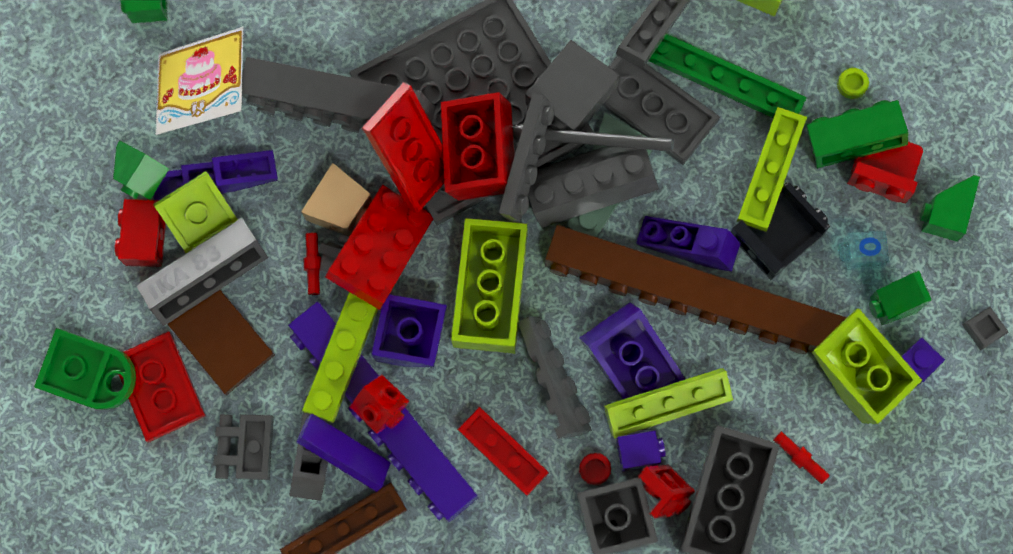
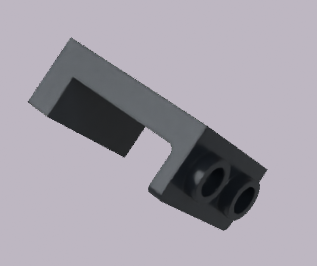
M786 182L782 187L766 232L746 225L743 220L731 230V233L741 243L740 248L770 280L774 279L825 235L830 228L826 215L820 209H814L806 201L805 193L798 186H792L789 182Z

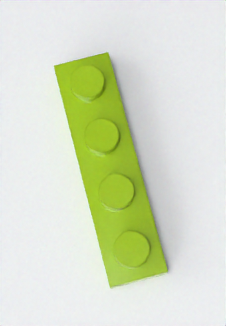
M777 107L737 222L743 220L748 226L767 231L807 119L806 116Z
M349 293L302 409L304 413L314 414L320 419L331 423L335 421L378 311L377 308L352 293Z
M720 368L604 405L611 435L617 438L732 401L733 396L727 371Z

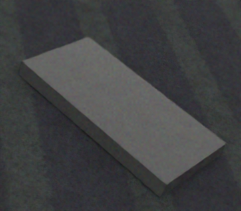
M617 55L608 67L619 74L618 87L602 106L647 137L674 139L673 151L664 152L684 165L720 120V116L647 63L642 69Z

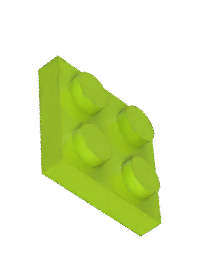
M206 171L153 204L185 253H188L238 220Z

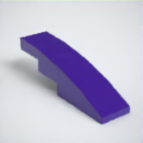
M273 150L212 157V162L181 165V170L167 172L154 193L153 199L161 200L205 171L209 174L221 194L277 181L278 176Z

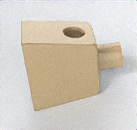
M332 163L301 212L304 218L311 223L350 236L372 202V197L367 190Z

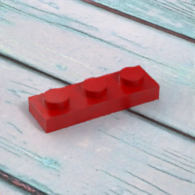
M481 407L459 427L458 432L524 495L528 496L549 474L537 460Z

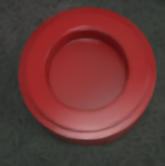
M590 453L582 459L579 473L584 482L589 485L598 486L605 483L610 477L611 464L603 454Z

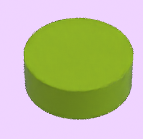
M859 68L844 70L837 81V88L840 94L848 99L862 97L869 87L867 74Z

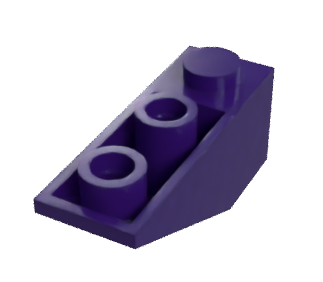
M649 216L644 217L636 241V245L704 267L732 272L741 244L728 229Z

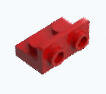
M669 464L646 467L638 476L645 483V490L654 498L661 499L650 512L653 518L664 516L668 518L674 514L680 515L692 503L689 498L694 494L695 490Z

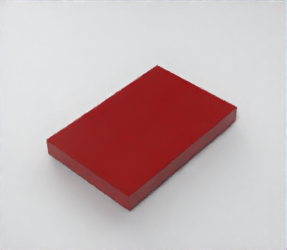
M170 331L124 351L131 359L136 371L135 387L128 399L146 442L149 443L206 417ZM119 374L121 382L124 386V378L122 377V375Z

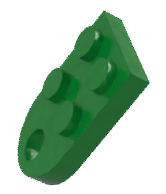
M56 328L34 387L93 409L108 410L122 405L130 397L136 383V371L131 359L121 350ZM120 374L124 378V386L120 391L115 392L111 387V380L114 376Z

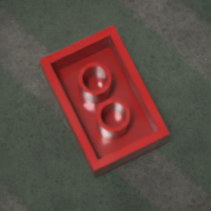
M500 92L441 102L445 192L458 201L504 194L514 160L511 103Z

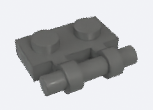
M221 414L219 427H216L215 437L218 438L217 455H214L213 466H216L215 478L228 479L229 467L236 466L235 478L270 480L274 417L272 415L240 414L239 427H232L233 415ZM231 438H238L237 455H230Z

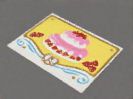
M243 27L159 54L156 135L241 111Z

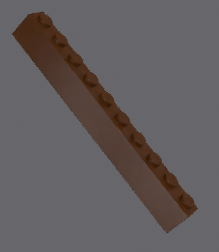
M559 225L556 226L545 258V266L549 267V271L555 275L567 277V274L580 277L579 281L589 286L595 287L597 283L608 286V290L616 295L626 296L629 293L639 296L638 300L644 304L656 306L657 303L669 306L668 310L678 315H686L688 312L699 316L698 320L706 324L716 325L719 322L728 325V330L737 334L746 335L747 332L759 335L758 339L768 344L775 345L778 341L789 345V350L799 354H807L808 351L812 352L847 318Z

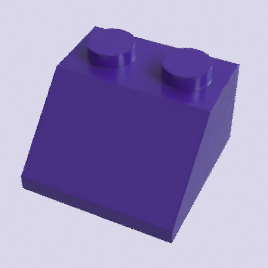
M389 294L381 308L371 354L374 360L402 367H435L447 305Z

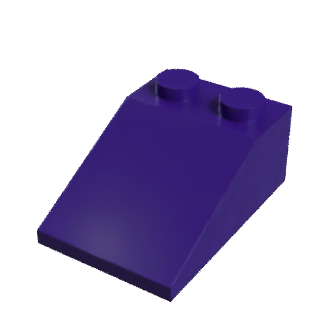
M631 302L579 338L622 400L686 380L641 309Z

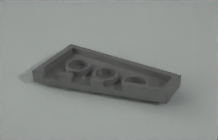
M528 316L519 321L518 323L530 358L535 362L538 361L540 366L537 368L536 373L539 385L548 390L550 400L546 401L549 414H556L560 426L555 428L558 439L581 436L592 431L589 424L591 421L587 409L580 405L576 396L577 387L564 370L563 356L557 348H554L550 339L551 330L548 324L541 317Z

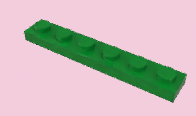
M669 34L665 36L648 60L655 65L771 118H774L777 107L799 114L807 97Z

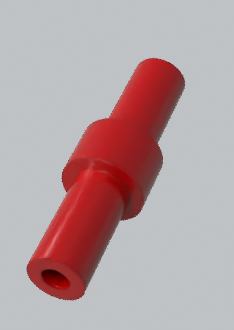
M306 233V257L303 258L304 271L307 272L308 295H320L319 271H322L320 270L322 257H319L318 233Z
M782 431L773 439L775 443L780 444V447L792 457L790 459L791 462L799 469L803 467L820 484H823L830 476L811 458L812 454L803 446L800 448Z

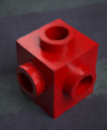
M381 375L362 388L350 408L378 434L387 426L393 429L401 422L405 416L402 411L409 403V400Z

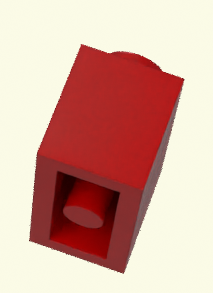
M124 199L123 209H120L118 212V225L121 227L120 238H117L115 241V255L125 266L162 267L166 223L153 205L159 200Z

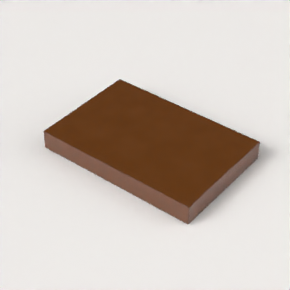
M221 290L168 323V326L225 395L232 392L275 356Z

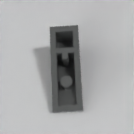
M304 412L302 415L300 432L303 428L306 418L309 416V414ZM323 420V421L327 422L328 424H330L331 426H333V424H334V423H331V422H329V421ZM299 444L297 445L289 496L321 501L328 462Z

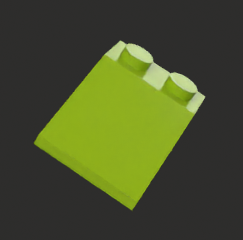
M859 308L852 312L812 351L841 400L864 424H879L922 381Z

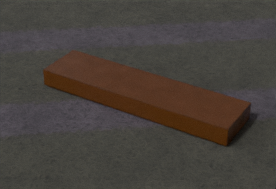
M390 482L377 492H373L282 547L280 551L282 554H337L407 511V508Z

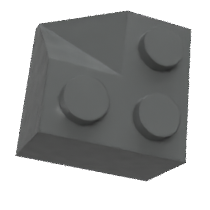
M640 478L577 493L579 508L593 554H616L653 545L658 542L643 482Z

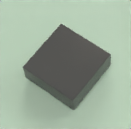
M988 307L962 324L980 350L1009 332L991 307Z

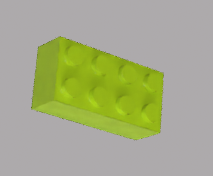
M465 218L451 338L453 348L516 353L528 237L527 224Z

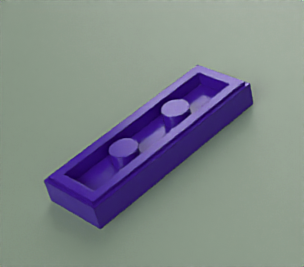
M314 414L306 418L296 442L377 492L382 488L391 462Z

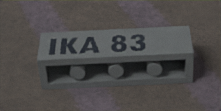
M240 218L138 284L137 288L150 311L165 326L269 257L243 218Z

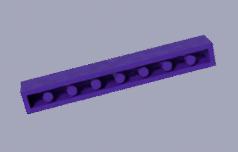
M317 301L288 324V326L294 332L289 337L301 351L305 347L313 355L309 362L318 371L336 323ZM362 355L359 357L345 396L351 403H353L365 385L379 377ZM349 406V411L358 422H361L362 419ZM406 408L402 411L405 415L404 418L393 429L387 426L378 434L370 429L367 433L378 446L384 443L392 452L387 457L396 469L400 471L402 468H405L411 475L407 482L418 496L424 492L432 501L427 507L439 521L445 517L448 522H451L478 499L477 494Z

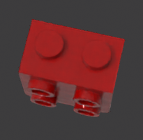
M908 142V145L856 158L847 184L864 192H872L884 196L890 201L906 204L915 193L918 184L914 179L923 154V148L920 145Z

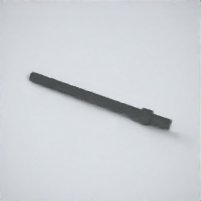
M517 123L516 126H513V138H515L516 142H519L524 125L522 123ZM547 129L545 133L546 141L671 152L674 148V139L558 129Z

